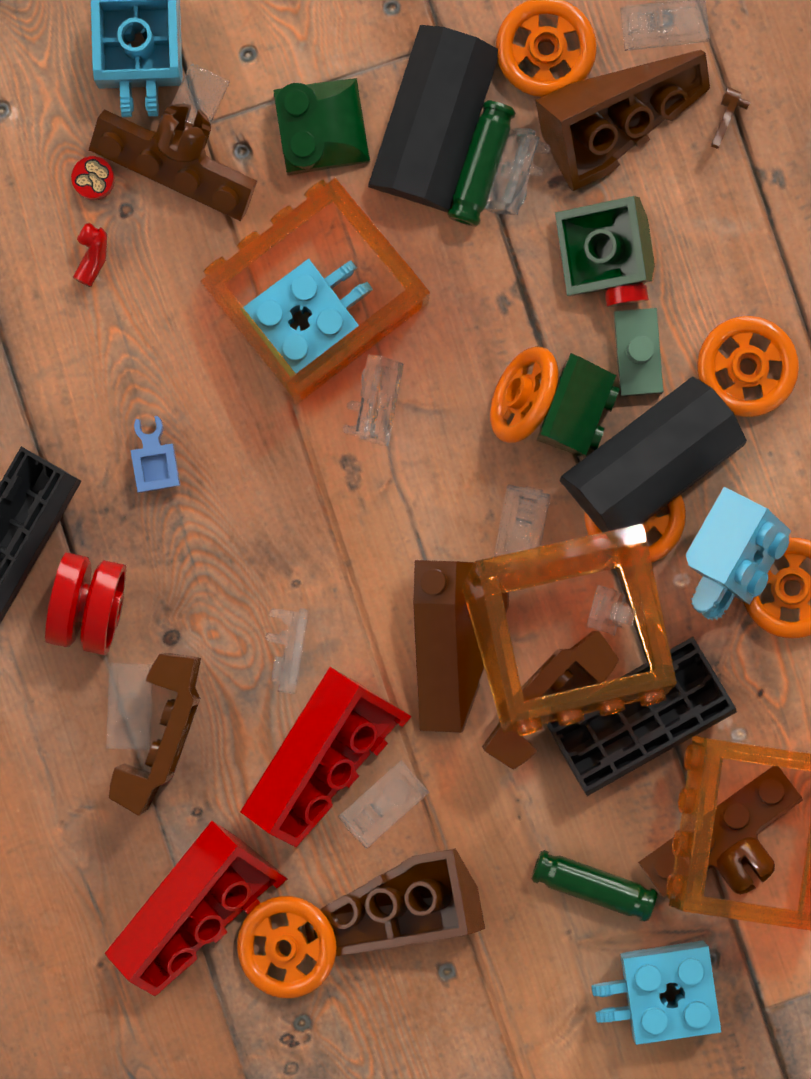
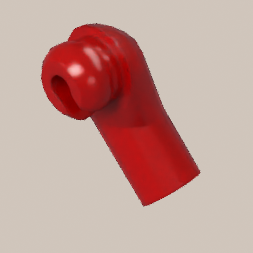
M86 223L80 231L77 240L80 244L87 246L88 249L73 278L88 287H92L106 261L107 233L102 227L98 229L93 224Z

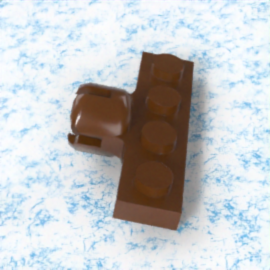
M171 105L161 115L156 132L145 129L105 109L97 118L89 151L236 220L241 221L248 210L257 180L222 165L206 155L205 147L210 135L211 125L203 111L200 109L197 111L194 124L187 122L191 105Z
M775 764L638 863L664 899L710 868L719 871L733 892L740 895L750 892L756 887L744 869L746 865L749 864L762 883L775 871L774 860L758 840V834L762 829L802 802V796L780 767Z

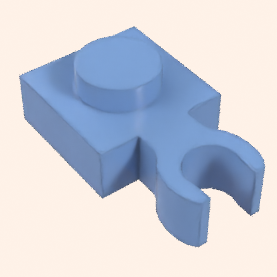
M154 416L156 430L152 434L142 432L140 419H136L134 423L135 432L143 444L142 449L131 450L138 493L181 486L174 444L161 445L160 439L164 426L158 416Z

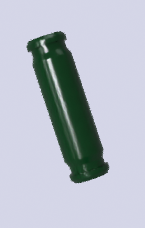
M491 100L483 103L482 108L484 111L478 119L452 198V209L448 211L450 219L474 227L480 224L481 219L479 217L485 209L511 130L510 122L516 114L512 107Z
M546 850L540 852L531 877L534 883H544L548 888L626 916H637L643 922L650 919L658 895L655 889H645L636 882L560 855H550L549 851Z

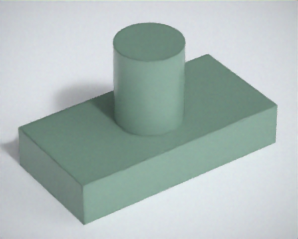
M657 308L614 311L620 397L662 394L664 391Z

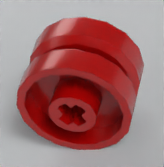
M65 552L59 564L52 588L46 619L45 641L53 645L70 647L75 642L81 627L80 640L83 651L107 655L122 612L126 565L103 560L97 566L91 580L92 567L89 557Z

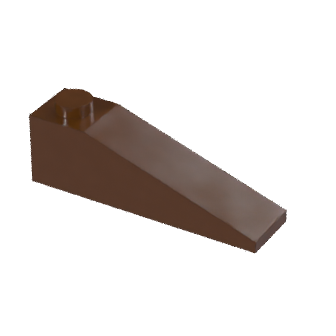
M697 50L577 81L535 100L542 137L572 191L609 175L620 165L618 159L634 145L641 148L650 140L647 134L665 119L673 121L710 89L706 53L702 50Z
M415 560L413 609L420 731L463 733L480 687L479 681L487 659L491 657L494 649L495 637L501 621H504L509 608L510 564Z
M456 848L412 856L400 865L375 877L365 885L320 909L333 928L336 939V957L466 936L485 929L478 886ZM309 922L305 923L309 944L317 939L318 936Z

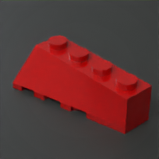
M329 667L240 812L268 834L297 847L333 807L332 797L344 787L349 788L359 777L356 770L371 753L378 756L388 744L385 740L386 736L396 725L403 727L412 716L353 679Z
M211 821L104 954L130 983L153 996H157L197 960L196 952L201 947L213 941L217 943L228 933L224 928L243 910L248 915L260 904L257 898L272 885L276 889L279 888L288 878L237 836Z

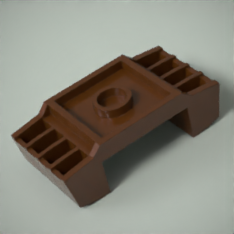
M592 631L570 649H557L499 710V723L482 745L486 753L514 770L524 764L538 751L513 726L519 719L525 724L528 723L544 706L539 699L549 688L556 693L573 676V673L568 669L573 663L597 684L601 685L608 678L618 663L619 658L599 631Z
M173 653L159 654L147 675L146 682L175 691L178 694L176 700H168L164 707L159 724L166 726L162 740L157 739V741H153L145 765L152 767L151 771L147 772L124 763L115 767L112 774L109 799L138 816L149 809L160 786L174 776L201 699L196 689L201 663L200 657Z

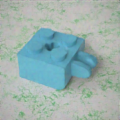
M91 0L92 63L96 85L99 89L120 88L122 117H132V112L134 111L132 88L146 87L145 107L148 116H158V87L183 86L180 0ZM142 33L144 40H146L139 47H132L131 44L127 45L128 42L135 40V34Z
M307 259L240 309L293 382L361 332L360 326L348 309L367 296L373 288L368 282L359 284L341 300L332 290L340 282L347 280L353 275L357 267L352 260L324 279L311 260ZM299 311L302 314L304 312L311 314L308 318L310 326L302 331L300 326L297 327V330L290 326L294 322L293 315Z
M723 487L686 553L688 566L702 576L695 589L696 593L691 598V604L697 612L702 613L705 618L712 621L714 619L718 620L720 617L722 618V615L725 614L724 611L729 608L734 597L750 605L754 596H759L763 592L768 582L767 573L775 559L781 558L787 550L789 534L791 533V530L769 509L726 487Z
M704 941L621 953L624 979L591 986L594 996L607 997L612 994L626 993L628 1006L608 1007L596 1011V1020L598 1023L630 1019L632 1038L636 1045L721 1032L709 946ZM673 983L677 990L680 988V993L675 995L673 1001H667L665 997L660 999V993L667 990L666 984Z

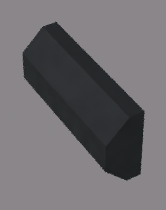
M429 25L419 26L368 184L369 188L448 213L497 64V48L475 36L450 28Z
M692 376L564 473L560 478V482L614 546L742 448L747 440L734 413L713 388Z
M22 446L0 482V623L82 482Z
M691 637L544 721L585 794L589 796L735 714L737 710L694 637Z

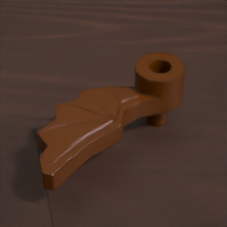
M728 87L721 102V105L726 106L727 109L711 147L716 149L721 144L736 106L747 110L750 104L749 101L740 98L741 92Z

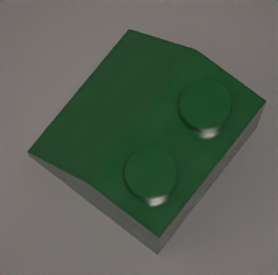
M570 353L558 381L551 407L544 418L537 441L583 458L587 455L588 449L595 451L605 430L604 427L598 425L603 409L609 412L612 411L620 388L613 386L616 375L580 356Z

